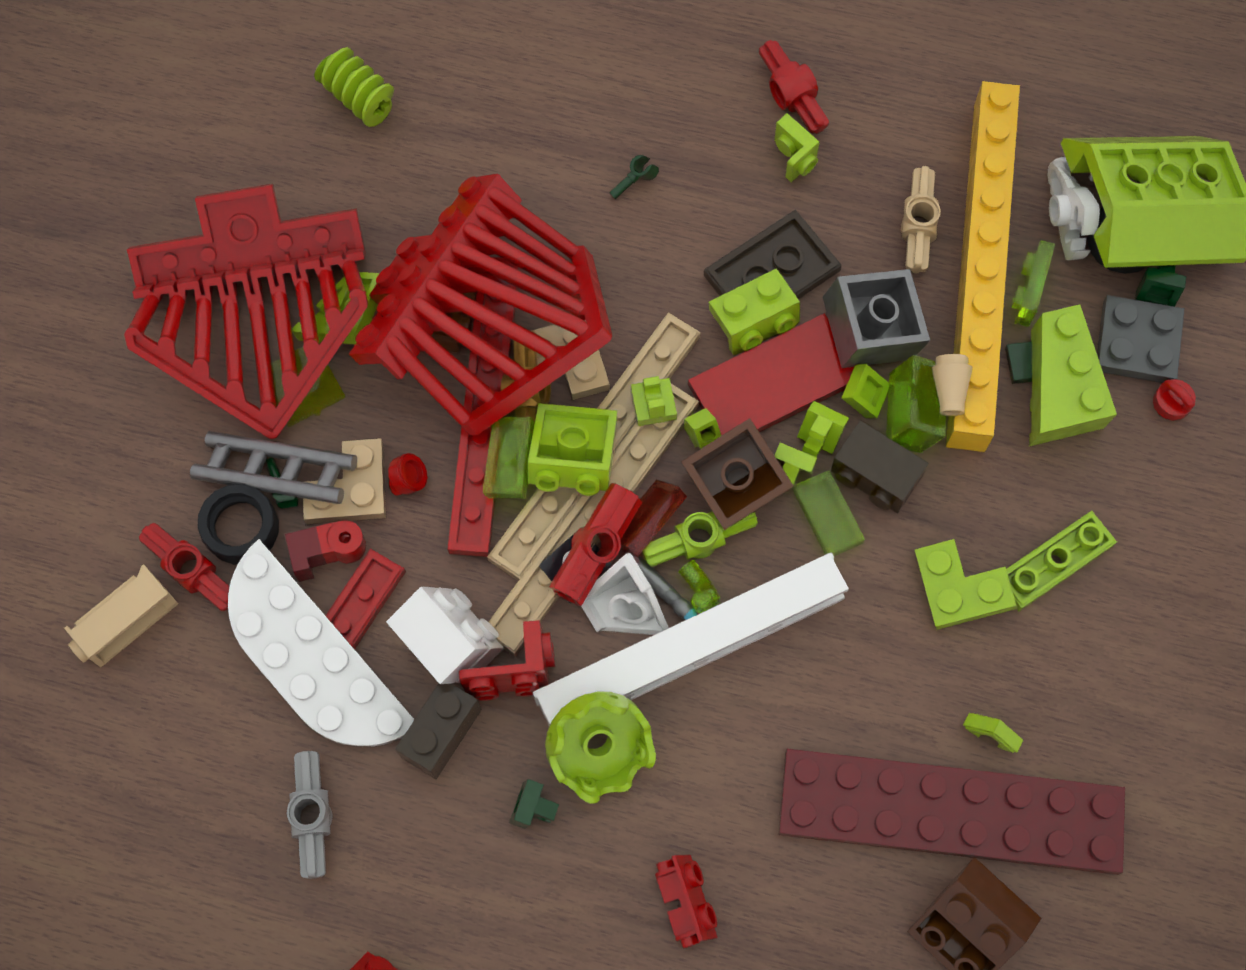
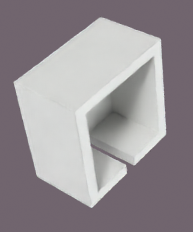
M420 587L386 621L439 684L460 683L458 671L486 667L504 649L496 639L499 636L496 629L485 619L481 618L479 620L469 609L472 606L470 600L456 588L452 590L441 587Z

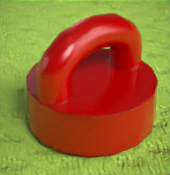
M1177 379L1164 381L1153 396V405L1157 413L1163 418L1172 421L1181 420L1186 417L1196 402V396L1191 386Z
M403 454L394 458L389 464V489L395 496L409 495L425 487L428 478L427 470L422 460L415 454Z

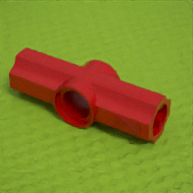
M616 483L609 485L587 524L578 529L573 535L572 549L549 586L555 594L576 606H582L606 563L618 556L621 548V538L642 504V501L638 498L639 496ZM595 535L601 541V547L597 554L591 548V541Z

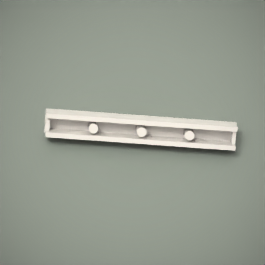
M832 552L544 686L532 692L537 706H540L549 726L561 708L571 700L587 693L597 691L613 692L633 700L844 600L845 596L843 593L847 592L849 588L834 562Z

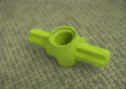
M712 511L709 513H693L683 523L674 526V533L644 544L642 546L644 559L650 567L682 555L687 560L691 558H706L715 549L726 545L725 538L756 527L758 524L756 513H752L725 531ZM695 529H703L711 537L705 542H696L690 538L689 533Z

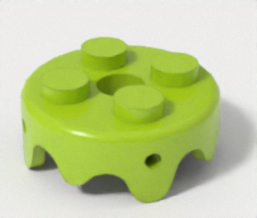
M597 691L571 700L556 714L547 731L545 742L546 757L559 783L567 785L582 800L588 803H598L600 797L606 793L628 791L632 786V780L641 767L652 768L656 761V752L649 722L634 702L617 693ZM594 735H607V740L601 747L596 749L587 747L589 740Z

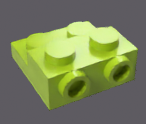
M538 403L528 457V484H535L538 489L545 492L555 491L558 487L576 488L580 494L586 496L595 495L599 491H606L610 483L618 410Z

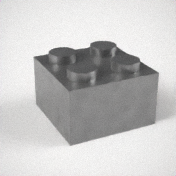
M910 269L839 276L822 297L841 368L855 367L857 364L871 365L913 360L930 342Z

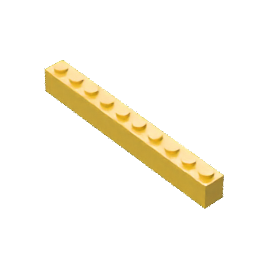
M982 81L974 104L953 353L968 356V364L973 368L965 401V413L958 416H948L947 448L985 452L994 437L1020 85Z

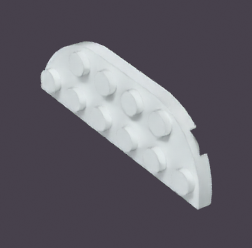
M258 539L238 563L233 573L228 593L229 619L234 635L242 649L300 718L323 737L343 745L371 747L385 745L403 738L413 723L414 718L261 540Z

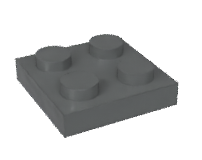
M1107 295L1103 301L1097 356L1103 373L1159 383L1177 379L1185 308Z

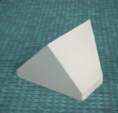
M631 553L625 554L596 580L581 606L596 632L609 631L655 635L669 628L651 585Z

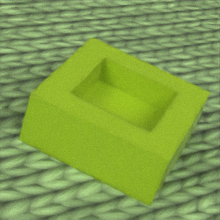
M857 364L853 369L841 399L866 419L877 418L891 384L869 365Z

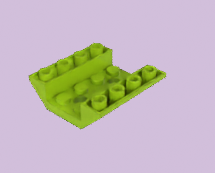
M1201 136L1063 138L1061 141L1071 173H1091L1104 208L1106 218L1093 236L1105 268L1244 263L1246 261V182L1229 141ZM1127 175H1129L1133 180L1140 182L1141 184L1131 181Z

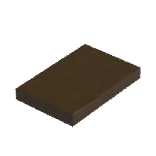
M795 209L705 268L704 277L721 296L777 268L799 299L840 272L842 265Z

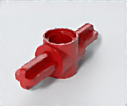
M766 41L759 48V55L772 73L769 86L775 102L782 110L788 108L790 112H797L810 133H821L828 127L829 120L815 100L818 93V85L813 72L804 63L799 65L796 61H790L777 41Z
M152 523L142 529V533L139 536L140 542L161 559L160 567L175 579L180 586L191 594L199 592L221 611L228 609L230 586L215 574L216 565L208 560L195 546L186 540L178 542L156 523ZM197 560L195 568L190 573L180 574L181 567L185 562Z

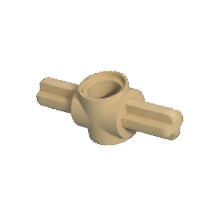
M928 166L915 168L912 173L911 196L905 199L901 223L902 238L907 241L905 266L906 269H910L915 274L926 272L929 267L930 243L937 238V224L941 213L939 201L934 197L935 171L929 169ZM913 217H923L928 222L921 223L916 221Z

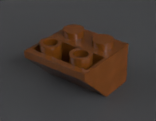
M974 857L946 886L907 932L948 970H999L1027 942L1042 918Z

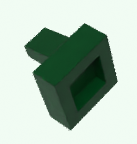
M1176 265L1157 266V269L1148 267L1136 290L1135 300L1175 307L1185 289L1187 276L1176 274Z
M527 779L522 783L509 823L524 829L530 826L532 818L550 823L555 819L559 804L540 797L544 784Z

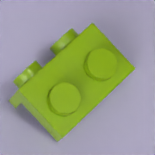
M777 268L709 301V311L728 337L729 350L733 355L748 351L777 334L785 333L793 329L800 322V301Z

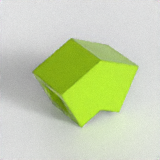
M706 408L684 419V429L695 448L699 447L702 449L721 437L716 418ZM704 429L708 430V432L702 435L700 434V431Z

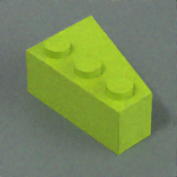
M1081 305L1042 313L1031 329L1032 397L1030 399V411L1032 413L1029 447L1104 429L1117 415Z

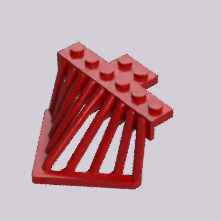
M498 173L479 177L472 176L465 180L459 187V195L453 204L440 214L438 218L440 223L431 235L408 237L401 242L396 249L397 256L390 266L379 273L376 278L377 284L369 294L378 304V312L370 324L359 331L355 339L357 343L349 353L359 365L382 364L396 379H403L408 371L470 435H479L612 339V331L593 255L584 245L577 246L521 205V198ZM514 218L568 257L571 262L521 230L509 220ZM499 237H506L507 239H509L510 241H512L513 243H515L516 245H518L519 247H521L537 259L517 249L509 243L503 241ZM494 254H496V255L502 257L503 259H505V260L511 262L512 264L518 266L519 268H521V269L527 271L528 273L534 275L535 277H537V278L543 280L544 282L550 284L551 286H549V285H547V284H545V283H543V282H541V281H539V280H537V279H535V278H533V277H531V276H529V275H527V274H525V273H523V272H521V271H519V270H517V269H515V268H513V267H511V266H508V265H506V264H504V263H502V262H500V261H498V260H496V259L490 257L489 255H494ZM479 273H489L556 307H553L547 303H544L515 289L505 286L499 282L489 279L483 275H480ZM461 293H484L568 330L578 337L565 346H555L543 337ZM462 312L540 354L545 360L531 370L524 369L520 364L446 313ZM434 331L446 333L513 379L514 382L500 392L493 391L431 335ZM421 351L427 353L484 404L469 412L417 358Z
M272 183L196 196L195 202L203 235L132 246L127 249L136 286L132 291L134 299L144 298L124 334L127 349L269 439L278 437L368 307L366 291L356 261L365 260L366 255L357 208L281 221ZM336 264L343 270L350 293V301L342 312L332 265ZM313 268L319 278L325 318L330 329L320 344L308 269ZM284 273L291 274L296 290L304 344L303 349L308 360L299 374L297 371ZM261 277H267L273 302L282 371L281 378L285 393L277 406ZM238 281L243 283L250 314L261 403L260 408L246 400L243 387L237 295ZM215 285L218 287L223 308L227 369L226 387L210 377L213 286ZM194 289L196 319L194 362L191 365L176 355L175 343L188 290ZM169 293V304L160 339L157 343L144 335V332L164 294Z

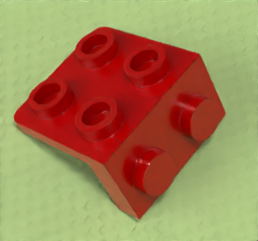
M540 620L523 622L526 663L458 671L459 681L465 692L474 695V698L478 699V701L499 698V693L515 691V695L519 697L533 696L532 692L549 685L548 668L555 667L554 645L551 641V633H543Z

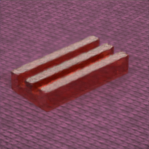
M655 480L640 498L642 504L621 538L620 550L622 549L627 554L631 553L635 557L641 554L687 498V495L679 486Z

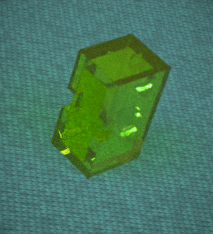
M912 355L889 373L886 437L907 450L922 453L945 437L946 415L940 414V404L932 373V367L936 365V361Z

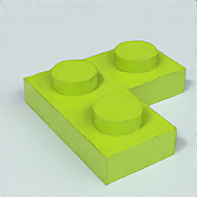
M954 539L915 549L937 630L1017 609L1006 567L965 577Z

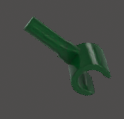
M637 155L630 163L631 172L609 193L616 199L640 178L647 181L653 180L657 176L659 168L652 164L642 171L650 158L644 155Z
M266 459L265 464L270 476L280 478L281 475L275 459ZM272 493L279 508L298 506V497Z

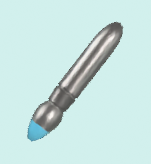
M628 552L635 559L653 591L670 605L679 617L687 620L697 615L692 604L687 599L681 598L680 594L653 567H650L641 556Z

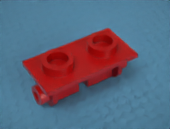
M674 855L672 859L656 864L658 872L655 874L664 903L679 899L681 907L667 912L676 942L681 941L682 947L685 949L699 944L700 941L718 938L715 931L717 917L711 904L705 900L701 888L704 879L698 863L692 860L691 855Z

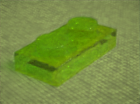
M1040 240L1035 252H1027L1021 274L1026 275L1027 278L1024 286L1018 285L1011 305L1012 308L1018 309L1014 321L1015 324L1029 327L1037 313L1055 248L1054 243Z
M503 417L492 425L483 494L488 498L526 499L528 457L535 424L531 417Z

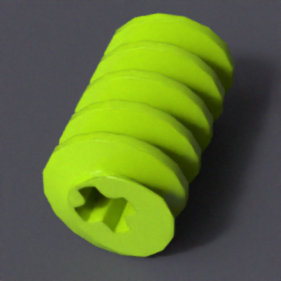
M345 47L338 50L336 53L324 58L317 66L314 73L315 80L322 83L326 90L332 92L336 99L342 101L346 108L352 110L356 117L362 119L366 126L375 127L386 119L392 108L391 99L394 87L389 83L384 84V78L379 74L374 75L373 68L369 65L364 66L363 59L358 56L354 57V52L350 48Z

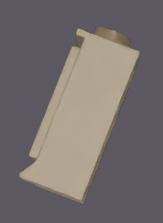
M143 564L137 577L133 575L75 622L76 626L73 629L68 626L64 628L73 639L68 643V646L83 663L90 659L99 667H102L176 607L178 602Z

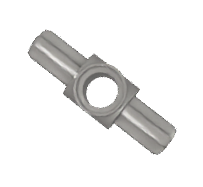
M302 751L294 756L296 792L289 794L290 802L287 807V818L291 824L292 838L299 840L300 875L302 878L314 879L326 874L324 836L331 834L330 825L333 815L329 806L328 791L321 789L319 754L316 751ZM310 804L319 805L320 813L317 820L308 825L302 824L300 820L302 810Z

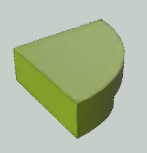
M969 713L963 724L965 729L978 738L980 735L992 737L999 743L997 747L1005 751L1017 753L1023 742V739L1000 719Z

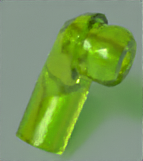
M694 559L686 563L678 573L695 593L691 598L693 608L698 613H702L719 605L720 595L710 578Z

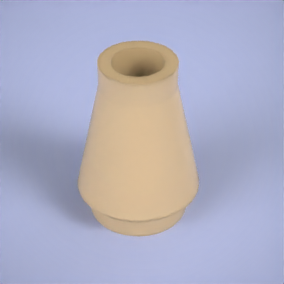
M944 354L936 357V365L932 367V373L941 415L958 416L965 413V401L973 368L968 364V356Z

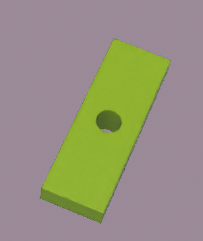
M1090 511L1006 569L1018 612L1117 543L1093 511ZM1051 555L1058 556L1062 564L1055 563Z

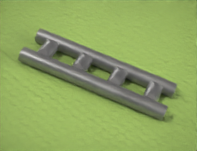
M208 431L205 436V445L215 449L207 465H192L190 477L195 480L224 485L245 484L257 488L259 491L341 504L344 498V490L334 487L340 469L355 470L357 456ZM231 451L251 454L243 472L224 469ZM267 457L287 460L280 478L260 475ZM303 463L324 466L317 484L296 481Z

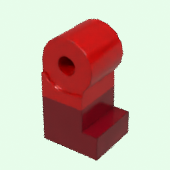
M348 520L285 534L293 573L298 582L313 579L312 568L337 561L345 564L354 563L360 560L366 551V541L360 527Z

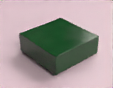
M1032 342L1007 344L1005 351L1012 384L1032 382Z

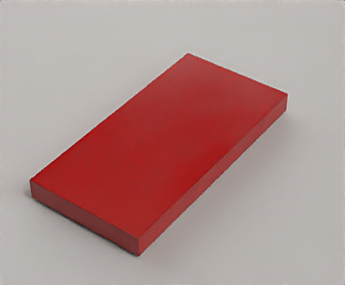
M825 313L689 379L688 386L696 400L699 401L701 409L706 408L716 418L721 436L749 418L757 430L761 432L808 409L813 401L820 403L844 391L854 367L841 368L829 320Z

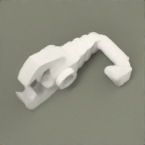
M1060 157L1053 160L1048 166L1047 176L1052 195L1049 202V216L1053 226L1059 227L1065 260L1084 259L1091 250L1085 249L1087 238H1080V233L1081 236L1095 234L1099 225L1100 208L1097 200L1088 188L1081 187L1077 180L1071 176L1066 157ZM1090 173L1089 179L1090 181H1093L1092 175Z

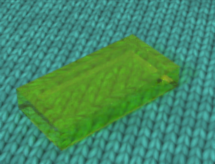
M830 470L794 485L792 490L825 555L832 552L833 556H836L864 543L865 538Z

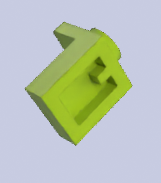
M786 113L776 122L774 141L778 149L785 156L791 157L787 162L785 177L792 182L800 174L806 176L816 166L818 162L819 141Z

